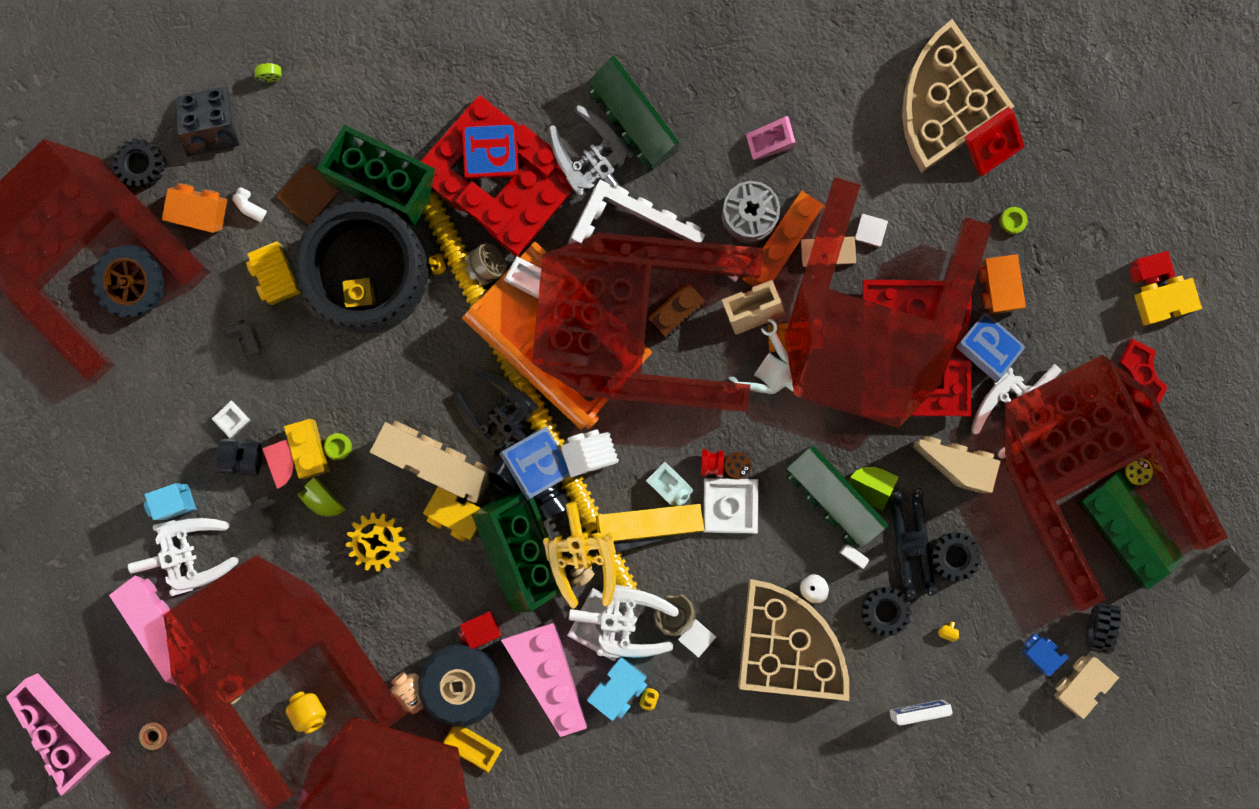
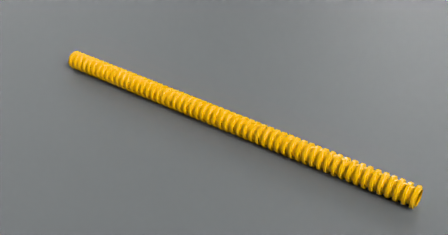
M431 191L429 202L422 214L426 215L424 219L430 223L428 227L433 229V236H437L436 242L441 244L440 250L445 252L443 256L445 259L448 258L447 264L452 266L451 272L456 274L455 280L460 282L458 286L463 288L464 291L462 293L464 296L467 295L466 301L471 303V308L488 290L484 289V286L479 285L477 279L472 280L465 269L468 264L464 262L465 256L468 254V252L464 251L466 247L461 245L462 239L457 237L458 231L453 229L455 225L453 222L450 223L451 217L446 215L447 209L442 207L443 201L439 200V196ZM494 349L493 354L498 356L497 362L502 364L500 366L501 370L506 372L504 376L508 377L512 384L521 392L524 391L539 406L538 410L531 411V418L528 420V422L532 423L531 429H535L537 432L547 426L561 449L560 446L565 441L563 438L560 439L559 435L561 433L556 431L557 425L552 423V416H548L549 410L544 408L545 402H541L540 398L542 396L536 392L538 389ZM569 476L561 481L563 484L561 488L566 490L565 496L570 498L569 503H577L579 518L582 522L581 527L586 529L584 533L588 532L589 537H592L591 532L597 530L595 516L602 514H598L597 510L599 508L594 506L595 500L590 498L591 492H587L586 488L588 486L583 484V476ZM616 553V585L628 586L630 589L637 590L636 581H632L633 575L628 573L629 567L624 565L625 559L620 557L622 553Z

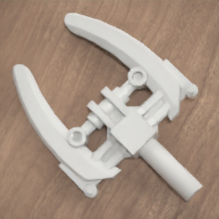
M1053 364L1032 387L1029 385L1025 386L1022 383L1024 379L1021 376H1015L1013 369L1009 368L997 383L994 382L995 385L980 404L974 417L971 432L978 434L981 431L988 415L998 401L1001 400L1008 404L1007 407L1009 409L1007 412L1010 414L1015 413L1014 418L1017 421L1020 419L1022 421L1025 420L1029 429L1014 442L1000 449L997 452V457L1003 459L1027 448L1044 432L1047 433L1062 417L1060 413L1053 412L1052 405L1048 402L1045 405L1042 402L1043 396L1041 395L1062 370ZM1011 389L1017 394L1016 402L1011 400L1007 393ZM1034 410L1039 415L1038 419H1031L1027 411Z
M207 518L172 520L153 525V530L158 533L155 540L157 545H161V551L158 553L159 556L129 563V572L133 574L162 567L168 573V577H165L172 589L169 591L170 596L193 591V588L206 585L229 572L238 564L239 560L236 557H231L218 566L197 573L193 568V560L197 558L196 555L192 556L191 550H194V546L190 547L189 543H187V532L200 530L225 531L230 527V524L226 521ZM177 536L180 539L181 549L173 545L172 537ZM183 562L185 566L187 565V576H181L179 568Z
M615 585L612 603L607 606V609H603V614L570 609L569 620L601 625L603 636L599 635L601 648L597 650L598 656L620 658V656L633 658L649 657L671 651L673 644L671 642L642 645L630 644L629 635L635 631V625L632 624L637 621L633 608L636 604L645 605L670 616H677L678 609L656 595L630 589L628 586ZM620 602L626 603L627 611L625 614H621L619 611ZM622 630L623 638L620 642L615 641V633Z

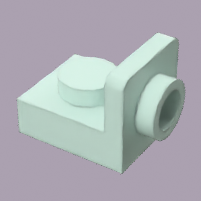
M666 462L646 480L672 507L683 505L693 492V489Z

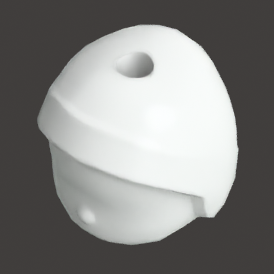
M812 574L801 582L800 591L807 601L822 603L828 597L829 587L825 579L819 575Z

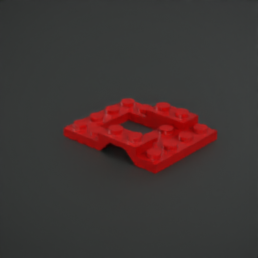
M479 95L421 162L436 170L431 191L454 209L466 212L487 229L495 241L518 257L574 190L565 179L567 177L559 167L551 145L524 124L520 126L516 124L518 162L523 166L519 170V176L513 177L495 199L474 182L469 184L452 169L463 157L462 124L513 121Z
M862 280L860 335L861 415L971 416V360L957 349L956 346L969 331L972 281ZM890 335L941 336L942 389L890 388Z

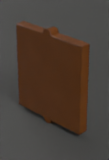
M306 162L276 197L290 209L291 214H296L309 225L339 194L340 190L334 185L325 182L320 173Z

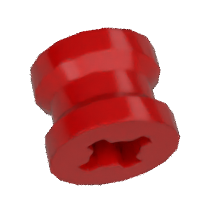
M702 449L701 476L715 474L717 477H723L724 450L711 453L709 450Z

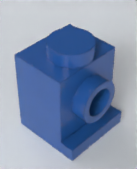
M1036 633L1027 638L1024 642L1026 647L1021 651L1047 676H1051L1069 658L1065 653L1059 652L1057 654L1056 651L1059 648L1048 637L1043 639Z

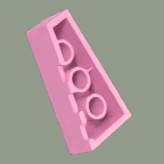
M135 575L109 596L165 682L187 688L208 672L211 667L185 634L181 625L171 615V610L167 604L156 595L157 589L149 579H143Z
M555 622L503 638L501 640L559 736L562 737L586 729L587 722Z
M38 673L24 679L6 697L22 727L27 729L33 741L31 743L35 751L38 750L46 764L44 767L49 776L52 775L58 787L56 788L60 796L76 787L111 753Z

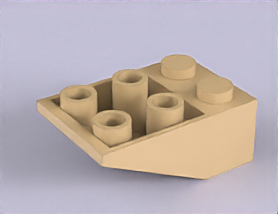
M929 436L913 441L912 448L955 486L982 494L993 492L1000 465L999 460L993 459L994 454L980 450L969 453L967 452L968 447L955 443L943 446L940 445V439Z

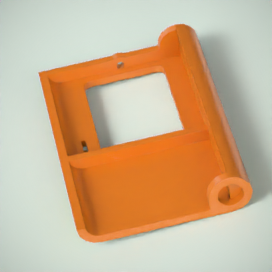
M534 242L520 258L565 281L553 306L504 282L510 270L509 268L487 293L466 312L462 319L580 430L584 427L589 430L599 419L596 415L598 411L651 355L652 351L540 245ZM567 317L575 318L623 365L620 372L590 402L585 400L537 354L538 348Z

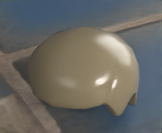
M682 594L678 596L668 595L664 600L678 609V615L670 616L656 609L654 613L656 626L666 635H683L693 626L695 620L694 606Z

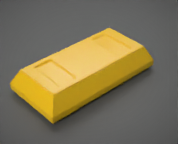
M452 727L442 744L443 747L488 773L502 751L500 747L466 727Z

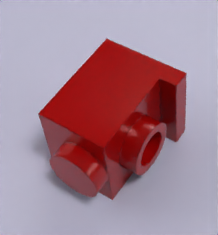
M1169 251L1136 259L1131 262L1132 267L1129 269L1134 283L1145 281L1146 285L1162 281L1161 276L1164 281L1176 277Z

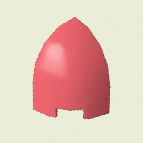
M288 439L262 448L277 489L287 484L293 476L295 468Z

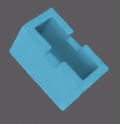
M175 483L145 494L147 501H144V508L149 517L152 516L153 520H169L197 510L188 484L181 485Z
M621 656L609 670L607 675L611 678L606 684L600 682L587 699L590 704L612 721L616 716L621 719L630 708V705L627 704L633 695L638 697L647 686L644 682L647 676Z

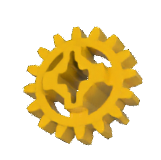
M371 513L370 520L365 515L361 516V524L356 522L352 524L356 529L355 532H347V535L352 538V542L346 543V546L353 547V551L349 556L358 557L356 561L357 566L363 562L366 563L365 570H370L372 565H375L376 571H381L382 564L387 568H391L390 560L398 562L400 558L396 555L397 552L405 551L400 546V542L406 541V538L399 537L398 534L403 528L394 527L396 523L395 518L389 522L386 521L387 514L384 513L380 516V519H377L376 513ZM376 524L373 531L369 533L362 532L367 526ZM387 528L392 533L394 542L388 539L386 535ZM379 535L378 540L387 544V546H376L374 549V544L365 538H376ZM359 543H363L366 549L365 555L361 552ZM382 551H390V554L385 558L376 560Z

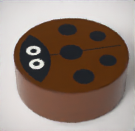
M742 452L731 453L724 462L725 472L734 479L744 478L751 470L749 457Z

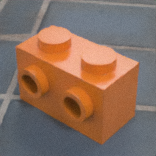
M178 183L177 187L167 188L162 220L212 233L222 230L227 199L219 197V192L203 190V193L193 191L194 186Z
M1018 254L984 259L981 262L982 266L978 267L980 282H984L986 293H982L984 309H988L989 315L1021 311L1026 308Z

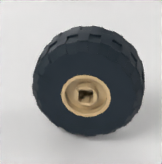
M463 644L446 646L432 654L422 667L418 680L419 699H421L426 712L436 721L452 727L469 726L485 718L495 706L500 692L499 673L491 658L480 649H472L469 645Z

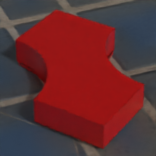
M1131 338L1118 361L1128 371L1132 380L1130 399L1152 411H1156L1168 388L1158 378L1154 369L1156 350Z

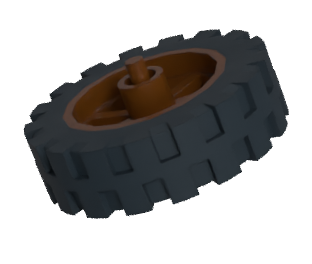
M123 245L107 250L106 254H102L99 257L100 261L98 264H95L93 269L95 275L92 276V284H95L93 291L95 296L99 297L100 301L98 302L100 305L107 307V311L112 314H119L120 317H134L151 312L152 308H156L160 304V298H164L166 292L164 291V286H167V278H164L166 271L164 266L160 265L159 261L161 260L159 257L152 255L151 250L141 248L139 245ZM129 261L137 265L132 274ZM121 263H123L125 275L116 270ZM141 271L144 274L145 280L141 279L140 275H138ZM114 276L118 277V284L116 285L114 282ZM140 284H145L143 293L137 287ZM124 288L123 297L118 293L117 289ZM131 289L138 299L129 301Z

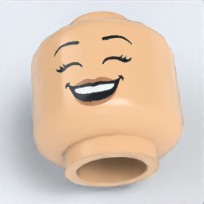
M403 672L391 681L393 686L389 691V696L403 713L410 712L415 714L424 708L418 694L419 676L415 673L406 675Z

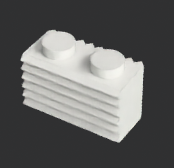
M598 429L569 437V443L560 446L570 477L596 471L616 464L619 461L616 458L617 454L614 453L616 449L613 448L614 444L611 443L610 433L599 434Z

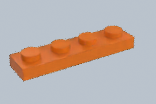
M801 191L742 281L751 287L770 280L774 281L824 205Z

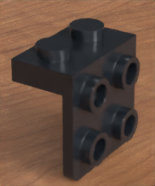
M227 87L177 97L178 136L187 157L239 146V137L231 119L230 93Z

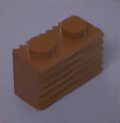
M688 282L648 317V322L663 339H667L668 335L675 332L676 328L683 325L684 321H687L688 318L692 317V314H695L696 311L700 310V307L704 306V299Z

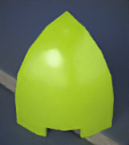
M863 467L853 473L849 484L869 505L883 511L899 477L880 468Z
M312 478L304 486L305 489L298 494L302 502L317 515L325 517L336 516L346 510L318 478Z

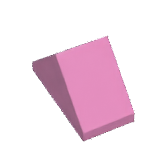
M788 116L746 134L753 160L792 150L795 145Z

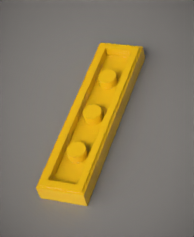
M700 504L595 516L598 533L605 536L608 532H611L614 542L704 531Z

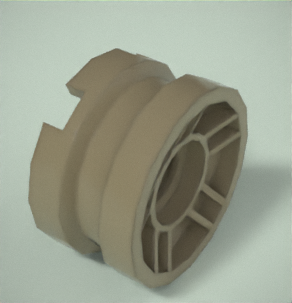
M482 243L465 256L464 262L468 264L465 269L472 280L477 279L479 281V285H489L506 272V262L502 253L490 243Z

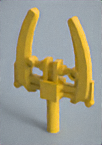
M567 503L566 509L571 535L567 539H562L563 536H558L554 540H551L549 537L543 539L547 561L550 562L552 574L562 596L572 609L577 607L579 603L571 589L564 567L572 565L578 570L582 568V565L584 569H589L593 563L602 565L604 578L602 604L607 607L612 603L616 585V552L613 534L608 532L603 536L600 533L592 534L593 537H588V532L582 533L577 503ZM598 549L599 555L593 557L589 555V551ZM569 551L573 557L568 559V557L562 555V552Z

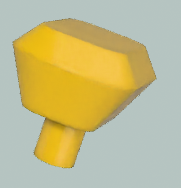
M435 254L429 258V264L434 275H439L445 271L446 266L442 254Z
M950 622L949 626L943 625L938 630V634L946 640L955 642L959 639V631L954 629L955 623Z
M651 688L645 689L639 703L640 706L648 711L653 710L659 698V693Z

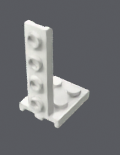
M600 180L595 186L568 243L578 247L581 243L586 244L595 228L590 224L593 219L597 220L601 216L606 206V203L602 200L693 245L701 242L705 234L700 232L701 228L688 221L686 224H683L676 220L677 216L664 209L662 212H659L652 208L653 204L641 197L635 200L628 196L629 192L626 189L614 185L612 188L610 184Z

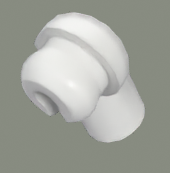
M242 187L238 188L236 194H233V202L243 214L261 223L267 211L248 201V198L251 196L248 190Z

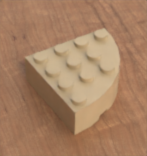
M953 19L939 29L923 48L909 74L904 91L902 109L904 135L911 156L921 173L965 144L964 137L1008 106L1011 109L1015 107Z
M395 420L393 424L384 423L370 453L402 469L409 470L415 473L416 476L462 498L465 497L467 500L480 505L491 483L487 474L490 469L489 467L477 461L475 465H472L465 461L466 455L449 447L445 451L442 450V443L423 434L421 438L417 437L419 431Z
M749 579L738 682L739 689L849 701V675L845 658L837 637L825 619L810 604L794 593L768 582Z

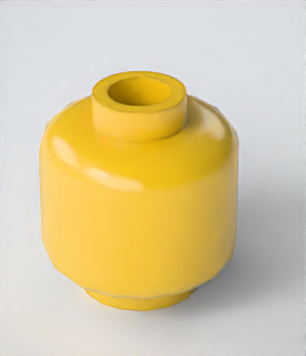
M298 692L289 699L290 704L285 712L296 731L309 734L322 727L326 711L314 693L304 694V692Z

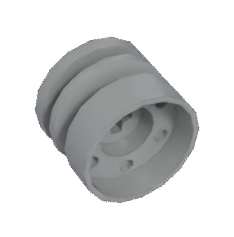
M747 181L739 183L730 190L724 200L721 217L724 229L730 237L741 243L752 244L764 240L771 234L779 219L780 204L778 197L770 187L762 182ZM747 205H750L751 208L757 207L755 216H752L751 213H745Z

